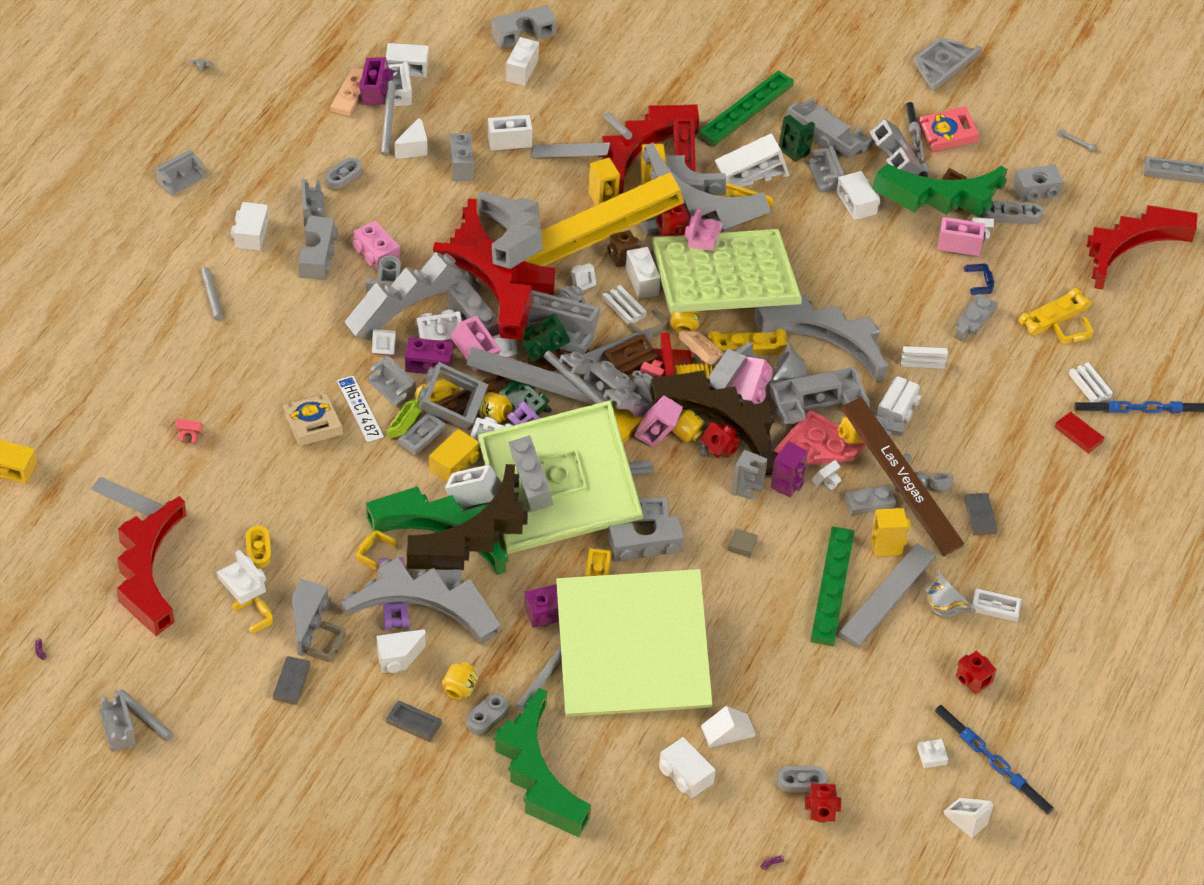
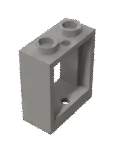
M439 362L434 368L430 367L425 379L428 380L426 388L422 387L417 399L420 402L417 408L467 430L475 420L488 384ZM438 377L472 392L463 416L429 401Z

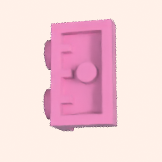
M697 208L695 215H691L689 226L685 230L688 248L714 251L722 231V222L713 219H701L702 209Z

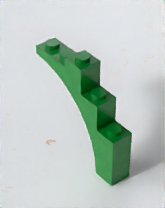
M887 163L876 172L872 189L912 212H916L920 207H924L927 204L947 215L959 206L971 214L980 217L985 211L988 212L993 205L992 197L998 189L1001 190L1007 182L1005 177L1008 169L999 166L992 172L979 177L962 180H943L918 176Z
M417 486L366 502V518L373 532L399 529H420L440 532L463 524L476 516L488 504L463 511L461 503H457L453 495L429 502L426 494H422ZM499 542L494 543L493 552H478L488 561L497 575L506 572L508 555L504 548L501 549Z
M538 688L534 696L530 695L527 699L524 712L519 713L514 722L507 720L502 728L499 727L496 730L493 738L495 741V752L512 759L508 767L510 782L527 790L523 798L525 813L579 837L590 820L591 805L574 796L562 786L550 772L541 755L537 740V730L541 716L547 706L548 691Z

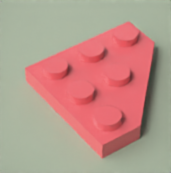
M810 409L805 415V420L799 421L773 452L777 456L789 441L808 451L806 465L828 464L834 460L837 463L854 461L866 448V444L846 443L839 435V425Z

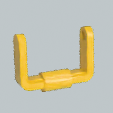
M1086 317L1081 318V322L1087 332L1076 333L1070 336H1064L1058 324H1053V330L1062 344L1091 339L1094 332Z
M374 531L367 537L356 552L357 561L373 570L379 567L378 564L363 556V554L370 549L374 541L379 539L392 547L398 544L395 539L380 531Z
M258 596L243 604L237 601L232 605V608L236 611L254 602L257 609L266 618L249 628L252 634L273 624L271 610Z

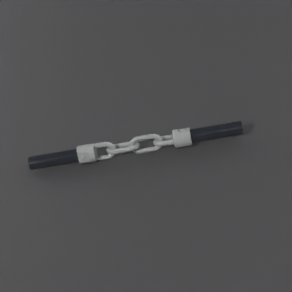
M908 102L906 103V110L909 120V133L912 136L916 158L923 168V171L918 176L928 177L929 169L924 160L923 144L920 140V125L917 122L914 103Z

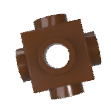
M630 230L610 235V243L607 245L608 254L613 259L616 267L626 265L628 250L640 248L638 238H634Z

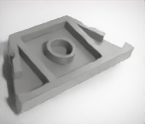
M939 37L915 56L914 64L930 88L936 91L978 57L982 52V47L976 45L975 49L964 47L963 42L950 41L949 39Z

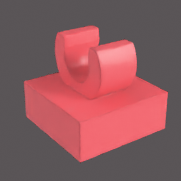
M655 359L652 364L644 362L640 372L642 374L647 373L653 378L664 377L665 370L661 368L663 362Z
M177 419L176 428L180 431L179 440L184 442L185 436L191 434V442L196 444L198 441L197 434H203L204 425L199 421Z

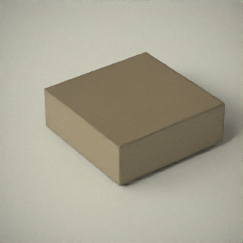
M735 529L728 546V551L750 557L758 535Z

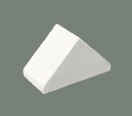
M418 118L395 141V158L403 159L427 155V137L421 119Z
M725 706L701 725V730L709 748L755 737L756 735L748 715L728 706Z
M959 798L943 813L972 839L988 825L993 803L986 800Z

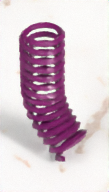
M42 639L36 640L35 653L40 659L45 660L47 654L42 650Z
M782 855L770 857L764 860L760 867L763 870H767L772 864L784 862V856L783 859Z

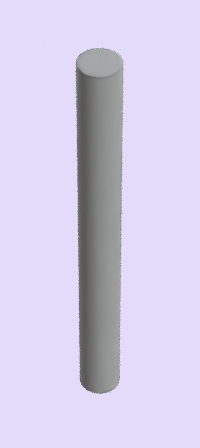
M389 81L387 85L381 154L384 156L390 154L396 82Z
M547 351L544 354L546 360L594 403L606 402L577 374H573L567 365L559 363L560 359L551 351Z
M561 645L516 705L518 710L524 712L529 696H534L538 688H542L562 660Z

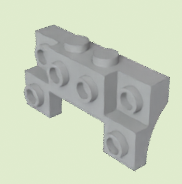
M813 97L804 103L795 102L787 108L786 116L790 114L802 125L810 122L815 123L812 141L822 148L833 146L835 152L839 151L846 157L851 158L857 152L863 154L875 144L873 137L870 139L864 135L861 128L850 133L851 127L828 113L827 106L822 108L814 103L815 99Z
M578 352L561 355L559 363H568L572 366L571 372L573 374H585L583 381L606 401L611 400L612 407L628 409L634 417L645 415L649 404L641 399L642 397L639 394L634 393L637 385L629 379V376L618 371L612 363L607 361L597 363L595 359L590 357L584 358Z
M855 367L769 383L770 397L777 406V414L783 424H795L798 421L805 420L804 410L840 403L845 405L859 397H862L868 407H870L869 398L863 389L859 373Z

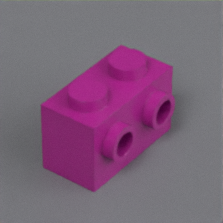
M386 57L366 58L359 87L364 105H385L387 85L389 81L393 80V70L389 68Z
M409 337L405 355V372L427 374L430 367L434 368L439 362L451 367L453 342Z
M788 441L774 459L770 488L788 497H791L795 491H799L804 484L808 451Z
M557 584L525 591L524 607L532 628L548 626L549 624L559 622Z

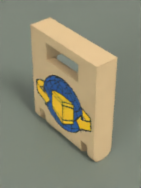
M322 394V399L314 396L292 402V407L290 408L288 404L283 405L284 414L299 446L343 435L342 425L327 394ZM325 424L328 425V427L310 432L307 431V429Z

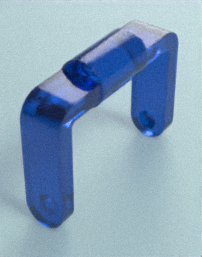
M970 264L963 267L965 272L984 271L987 286L971 288V295L993 293L995 281L987 264Z

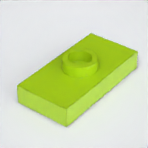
M415 399L405 403L386 431L390 439L404 435L416 423V417L421 409L417 408L420 400Z

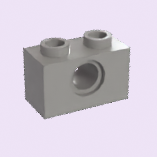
M471 133L450 134L452 181H471L474 179Z
M1056 165L1016 170L1013 186L1020 202L1060 197L1064 182Z

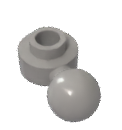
M922 471L915 473L925 488L930 485L937 492H945L953 486V475L950 473H935L931 476Z

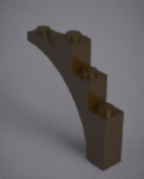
M704 370L651 378L649 391L653 406L664 395L682 406V409H690L706 414L723 424L731 426L737 431L736 434L748 445L752 453L768 459L765 475L772 474L776 455L775 452H771V436L769 432L775 419L772 410H769L767 402L743 406L742 396L737 393L736 386L711 390L710 379L706 378Z
M506 464L504 478L498 492L491 502L473 518L445 531L424 535H408L407 569L464 570V562L469 561L470 552H493L494 543L499 542V534H522L523 525H527L528 511H523V501H519V492H514V488H519V474H515V464Z

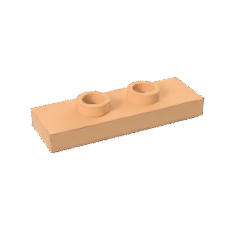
M352 66L330 106L331 112L351 116L361 97L359 87L364 69Z
M680 331L678 338L690 348V351L696 353L700 360L707 364H718L724 353L699 331Z

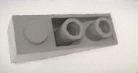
M303 579L300 580L292 596L298 655L300 656L303 655L305 648L311 646L313 632L315 629H319L322 621L321 615L323 611L328 610L331 602V597H328L327 586Z

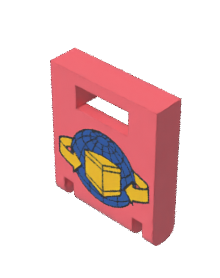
M966 106L922 116L919 119L921 129L933 152L979 142V133ZM965 122H966L967 127H968V129H966V130H964L963 127H962V125H963Z

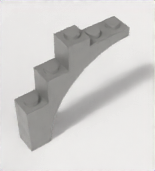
M654 143L645 145L642 155L645 163L651 166V179L654 180L671 172L681 190L683 204L690 217L695 215L697 208L702 209L701 217L714 213L713 220L722 222L721 232H724L771 213L764 192L745 197H723L697 190L683 182L668 168L661 159Z
M483 191L477 194L478 214L492 218L507 229L501 238L492 243L493 264L511 269L542 250V232L537 201L522 197L518 200H513Z
M435 252L421 270L405 267L392 285H383L376 282L345 320V324L356 337L370 340L373 337L374 329H380L395 315L422 299L447 292L448 287L467 280L476 292L481 286L475 280L477 277L461 270L454 264L456 261L452 256L447 253L443 255Z
M806 295L801 296V304L756 307L754 321L760 332H774L777 329H784L786 333L806 335L827 341L856 358L868 370L875 382L884 381L885 373L888 370V363L880 353L878 343L876 342L877 337H879V329L876 324L874 325L871 317L847 321L838 306L814 310L813 304L809 303Z
M398 557L394 560L388 559L380 564V568L377 569L379 580L373 579L365 584L363 590L358 593L355 591L344 597L342 602V610L347 617L365 608L385 603L404 602L421 604L437 609L456 619L471 632L480 644L501 632V624L470 579L465 582L463 580L458 581L451 587L452 590L449 591L434 568L429 571L427 569L421 571L415 576L416 579L413 580Z

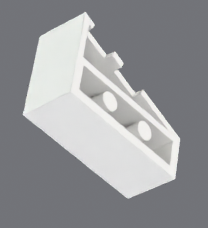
M772 133L715 160L719 173L726 174V182L739 187L752 185L753 181L759 179L769 181L772 179V176L781 174L783 177L790 176L782 151Z

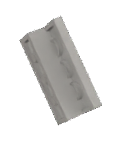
M532 290L534 300L526 328L555 313L564 325L570 338V343L559 349L578 352L582 355L585 354L594 338L600 308Z

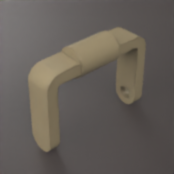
M657 309L652 310V313L661 324L653 327V337L666 330L669 324V320ZM633 323L628 324V328L633 334L641 332Z
M322 622L321 628L339 634L338 637L335 638L328 654L312 648H308L306 653L309 656L330 662L339 653L345 642V629L328 622Z

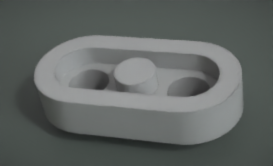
M347 158L331 168L325 175L326 185L331 189L345 187L362 174L361 161L356 158Z
M492 694L485 698L468 714L467 729L475 735L486 734L507 715V699L499 694Z
M786 766L778 772L777 785L784 792L806 793L810 792L812 780L820 784H826L827 773L818 766Z

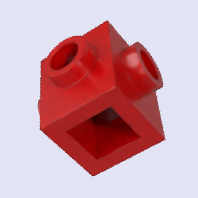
M684 205L671 208L657 215L656 224L661 236L685 235L686 227L690 223V214L686 212Z
M712 421L700 438V441L709 447L708 452L713 456L729 458L737 451L741 439L735 435L737 431L731 426Z
M977 650L969 656L964 655L959 660L956 677L962 685L967 686L975 695L993 683L997 669L987 657L982 656Z
M810 784V794L805 796V810H809L810 820L820 823L835 822L836 812H841V797H837L836 784Z

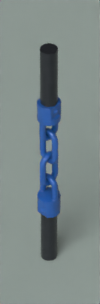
M1129 401L1075 402L1074 410L1107 411V413H1129L1132 410H1143L1145 413H1160L1162 410H1169L1170 413L1204 412V403H1182L1178 401H1170L1169 404H1162L1158 401H1145L1143 404H1131ZM1120 404H1127L1126 409H1120ZM1147 404L1158 405V410H1147Z
M939 705L935 709V712L960 734V738L973 750L983 752L990 758L989 763L1001 775L1007 774L1011 778L1010 784L1019 791H1022L1047 815L1053 811L1054 807L1036 792L1020 773L1014 775L1010 771L1011 767L1008 762L999 755H992L986 749V743L973 730L965 727L943 705ZM976 739L981 743L978 745L979 748L972 744ZM996 758L1006 766L1003 768L1004 771L993 763L997 762Z

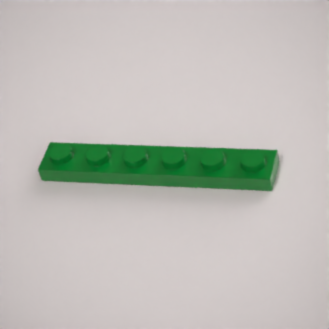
M778 70L700 129L698 137L713 147L793 87L794 80Z
M831 527L810 641L812 643L834 646L855 530Z

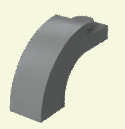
M665 156L668 168L683 182L709 194H726L725 173H697L686 166L685 156Z

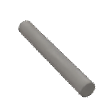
M606 112L604 114V119L626 139L632 137V133L611 113Z
M205 267L201 270L214 319L219 321L223 318L210 269Z
M121 689L126 706L166 741L170 740L173 733L127 692Z

